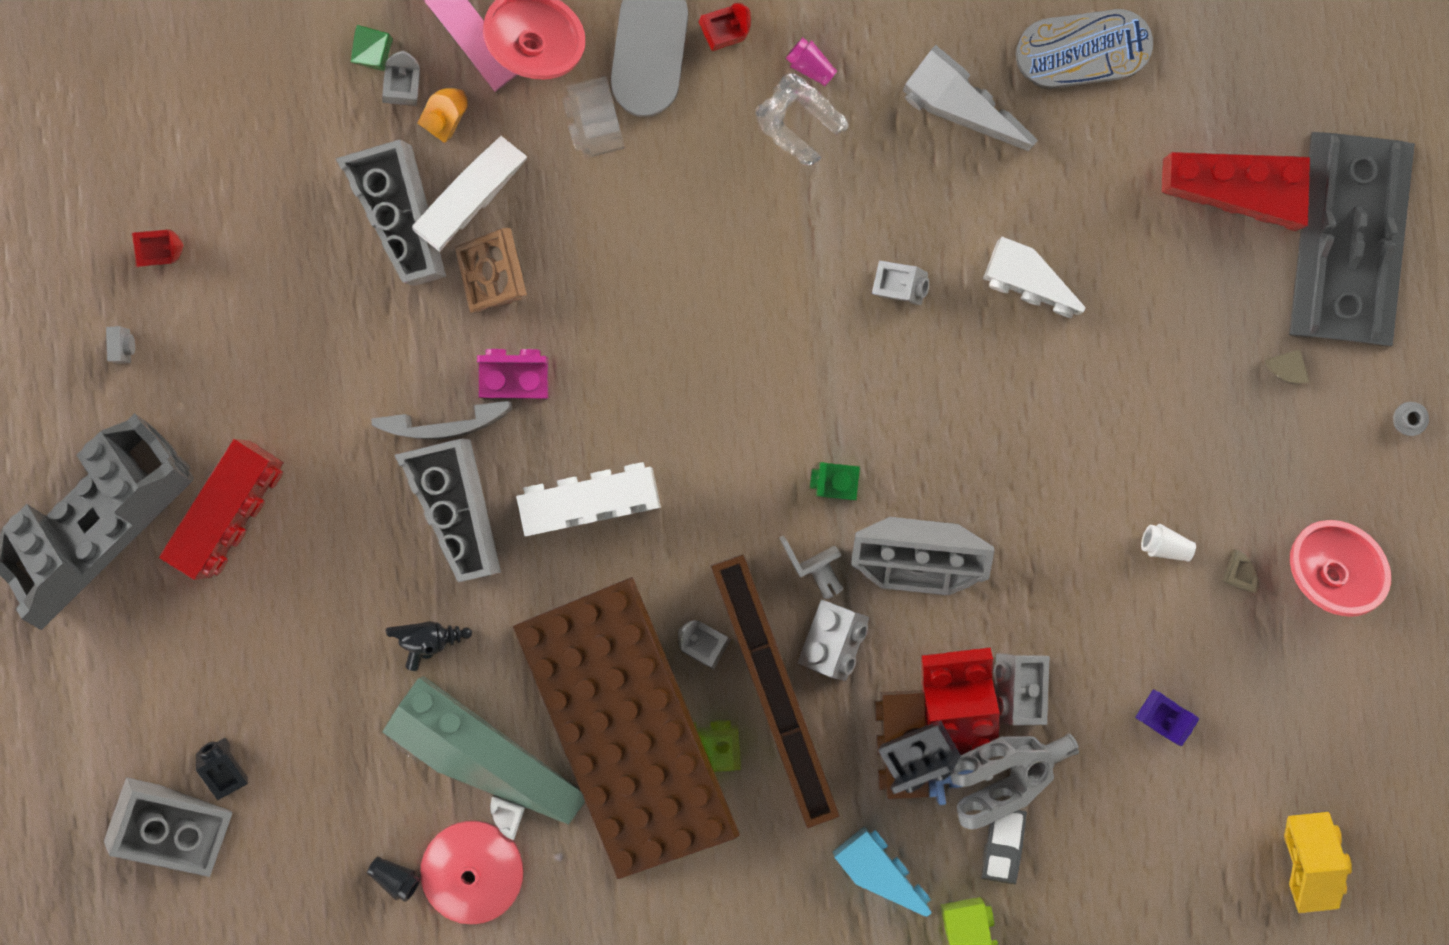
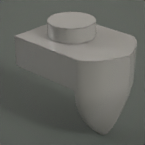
M405 51L397 52L387 59L382 103L417 106L420 66L417 60Z
M698 620L689 621L681 626L677 637L678 646L683 653L713 670L731 641L727 636Z

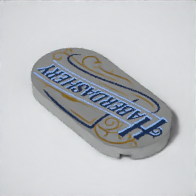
M1124 9L1047 18L1033 23L1024 31L1016 47V62L1025 78H1028L1033 84L1047 89L1126 79L1135 75L1148 62L1153 50V37L1149 26L1139 15Z

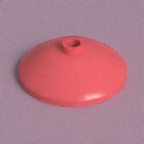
M496 0L489 7L483 22L484 41L492 56L502 66L523 77L545 80L563 76L576 67L585 49V32L579 18L560 0Z
M1319 521L1305 528L1292 545L1290 566L1293 577L1305 596L1323 610L1340 616H1361L1377 608L1388 595L1391 586V570L1386 555L1378 543L1360 528L1342 521Z
M473 820L455 823L435 836L423 855L420 877L426 898L441 915L462 924H481L499 917L509 909L520 892L524 871L521 854L514 841L504 836L498 827L487 822ZM471 871L475 875V881H465L463 873Z

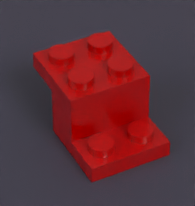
M991 647L921 656V691L924 693L927 725L941 720L960 755L999 738L1000 712L992 680L993 656Z

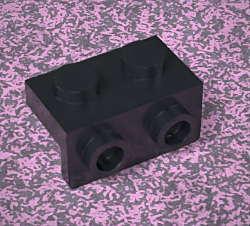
M941 720L883 743L878 749L895 779L890 787L893 794L904 790L907 793L914 792L922 787L926 781L934 778L936 781L946 779L954 773V768L961 756Z

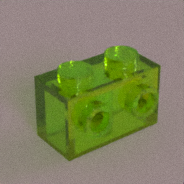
M731 720L710 721V727L697 728V723L693 722L713 771L741 770L738 725H731Z

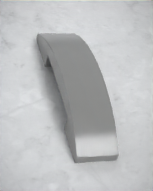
M509 401L474 405L476 419L412 427L411 416L406 414L372 418L371 422L372 426L400 436L417 439H445L481 430L504 417L513 408L512 402Z

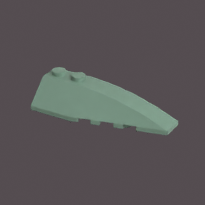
M424 676L417 679L382 731L438 773L568 825L585 803L579 788Z

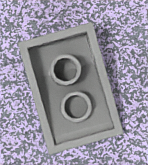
M126 777L104 839V844L109 856L210 877L233 813L225 808L170 788Z

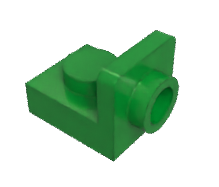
M819 462L818 469L812 468L810 489H816L815 496L857 500L860 466Z

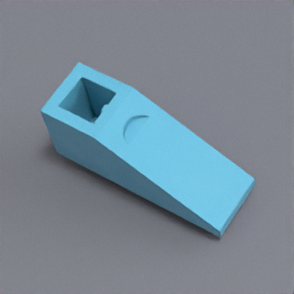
M864 826L833 851L834 858L856 885L925 917L932 913L927 905L931 901L928 894L919 883L914 887L905 877L910 872L898 857H895L893 860L890 859L884 851L888 845L876 830L870 833Z

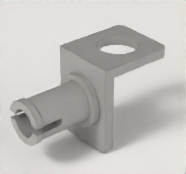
M784 535L779 537L800 578L812 573L824 599L834 597L827 585L828 583H830L836 595L842 592L843 587L840 585L830 565L833 560L841 556L836 546H832L799 564Z

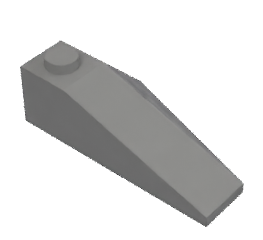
M935 45L903 88V92L907 94L905 99L908 103L918 110L924 108L931 114L1029 151L1038 140L1008 111L1001 109L998 112L994 108L996 104L992 99L993 96L986 89L981 90L978 87H973L968 81L970 74Z

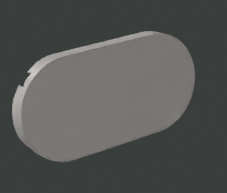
M685 0L622 1L612 66L611 87L617 102L632 115L638 117L658 115L666 110L677 97L688 25V8Z

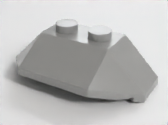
M888 517L855 533L851 565L859 569L867 578L883 589L951 595L969 588L978 581L983 582L989 579L994 547L959 524Z

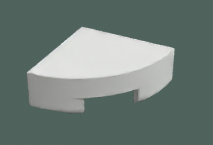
M493 795L490 805L493 820L504 836L514 840L525 807Z

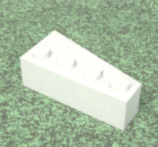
M644 462L624 466L625 472L611 475L610 469L590 473L591 480L578 482L577 477L557 480L558 487L546 490L543 484L524 487V494L516 496L524 536L661 508L653 468H645Z

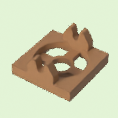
M502 228L455 246L470 313L480 312L491 307L509 305L512 302L521 301V297L527 295L511 228ZM498 247L502 251L503 259L496 261L490 257L488 248ZM479 255V260L476 263V267L474 268L476 256ZM486 261L491 264L493 270L490 280H486L482 272ZM506 271L508 283L503 292L499 294L497 280L500 272ZM477 281L486 285L488 295L482 291Z

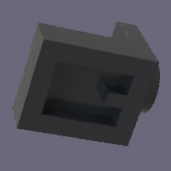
M226 738L218 742L212 741L205 744L196 754V772L217 801L248 784V777L230 753V743Z

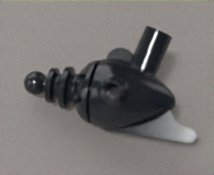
M431 621L388 627L385 630L388 637L398 638V644L409 651L405 667L410 671H417L421 658H431L434 654L441 652L447 643L451 646L454 645V641L460 643L461 637L469 639L472 636L470 628L465 627L460 631L459 626H455V629H452V626L448 625L447 629H444L440 623Z

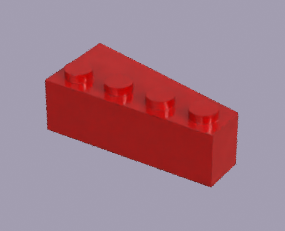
M1171 152L1163 158L1162 193L1202 205H1211L1221 208L1226 212L1239 213L1253 217L1261 222L1273 223L1284 226L1289 230L1298 231L1308 226L1310 157Z

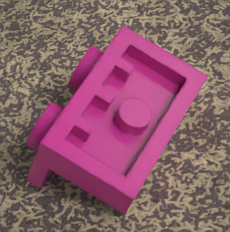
M485 349V355H477V363H479V398L548 399L549 358L547 356H540V350L520 349V355H506L505 349Z

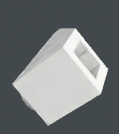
M1004 237L997 241L983 277L984 280L990 282V288L1003 293H1008L1009 289L1021 293L1023 301L1040 306L1041 302L1054 306L1053 312L1068 318H1072L1073 314L1080 315L1084 312L1086 307L1033 248Z

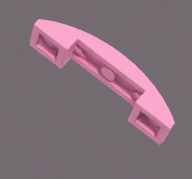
M423 0L472 61L494 92L518 75L502 66L492 56L483 37L484 20L468 0Z

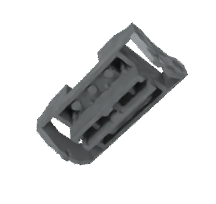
M135 413L127 421L100 431L92 440L84 445L83 449L76 456L88 475L81 479L77 486L61 502H58L47 515L26 504L17 514L10 518L1 530L0 576L9 584L20 603L16 610L21 619L40 630L62 611L194 480V476L189 471L191 469L190 466L177 455L172 445L152 425ZM142 439L151 447L162 463L151 474L142 470L130 453ZM19 560L22 561L31 579L16 565Z

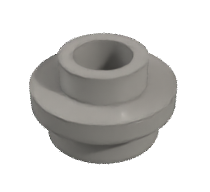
M1405 402L1398 406L1394 412V426L1403 435H1418L1428 426V412L1420 403ZM1411 412L1417 417L1414 425H1411L1407 420Z

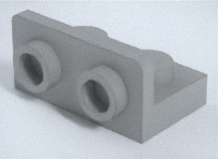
M996 654V664L993 673L995 677V694L1000 712L999 723L1009 725H1047L1050 656Z

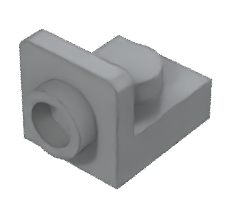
M879 261L872 294L878 297L908 301L914 305H921L923 298L926 297L929 291L928 272L917 266Z

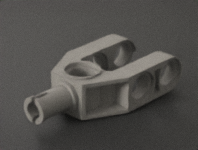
M1066 734L1064 737L1044 745L1034 736L1000 737L961 755L954 768V773L950 775L953 785L971 786L983 780L989 781L993 779V775L1008 768L1011 770V775L961 799L957 804L960 824L968 829H978L1026 807L1054 780V764L1079 754L1077 749L1079 746L1075 738L1071 734ZM994 756H1003L1002 759L988 760ZM964 770H973L972 773L958 774ZM1001 796H1010V797H1011V798H1009L1008 800H1005V801H997V800H995L996 798L1001 797ZM971 810H981L980 813L975 815L965 814Z

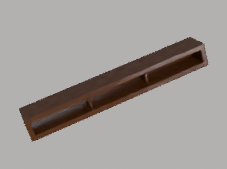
M744 554L711 565L807 829L840 817Z

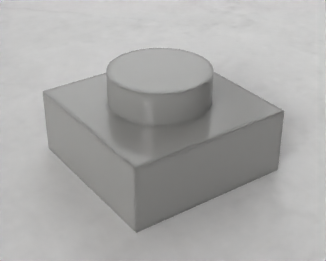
M121 326L106 327L107 361L117 364L131 363V355L135 353V339L130 334V329Z

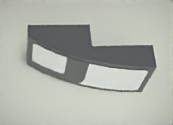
M1017 810L989 824L988 839L984 847L981 879L1016 884L1023 848L1027 811Z

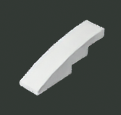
M500 136L435 200L412 226L413 231L440 252L459 229L463 230L477 212L490 203L527 160V156Z

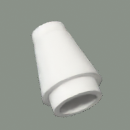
M1158 524L1157 526L1149 525L1142 537L1141 548L1143 551L1148 552L1150 557L1189 562L1195 554L1196 543L1164 525Z

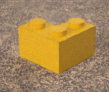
M1329 812L1288 816L1284 838L1293 863L1289 886L1298 913L1340 909L1342 896L1347 893L1346 880L1347 875L1352 873V864L1349 855L1343 853L1341 847L1342 836L1339 826L1333 825Z

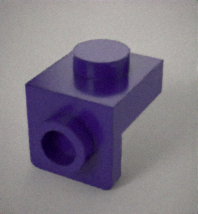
M1155 689L1151 691L1135 717L1178 746H1183L1199 721V717L1182 708Z

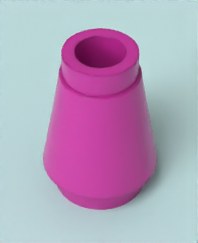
M803 37L785 58L791 63V68L821 83L824 87L837 72L812 40L808 42Z

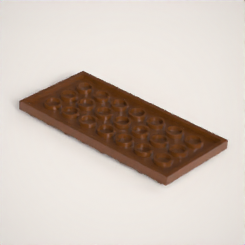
M633 577L513 626L617 879L734 840L740 835Z

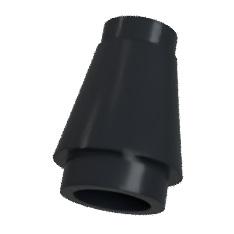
M379 856L373 860L367 870V874L396 901L401 899L407 902L416 891L421 880L415 875L414 870L382 859Z

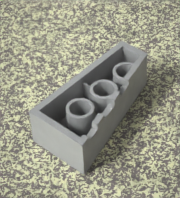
M399 139L335 158L341 170L345 172L355 196L359 198L364 207L369 222L377 231L382 245L402 282L416 286L446 277L440 252L412 229V226L428 209L412 145Z
M457 439L394 455L409 480L407 482L413 494H416L425 511L424 515L429 525H432L439 539L438 543L457 581L462 582L501 573L471 440Z

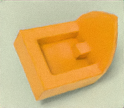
M444 88L430 96L417 124L442 142H447L451 139L467 109L468 100L465 91L456 88Z

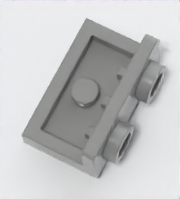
M821 599L797 664L831 678L846 681L848 675L855 668V656L860 643L867 636L869 617Z

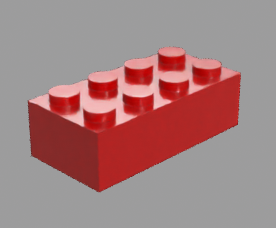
M233 439L159 558L193 580L212 578L213 575L218 576L228 562V558L225 556L231 546L236 547L245 536L247 530L243 527L250 516L255 518L261 511L265 500L262 499L268 488L273 489L281 479L283 471L280 469L284 462L251 441Z

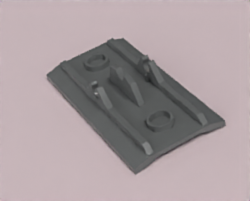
M1311 133L1308 226L1300 231L1289 335L1393 346L1415 143L1337 133Z

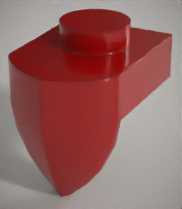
M734 3L732 6L701 15L698 23L711 51L743 42L746 39L751 28V11L746 5Z
M166 229L132 233L136 267L174 264L179 260L184 245L174 231Z

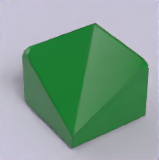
M357 25L350 62L384 71L393 38L389 33Z

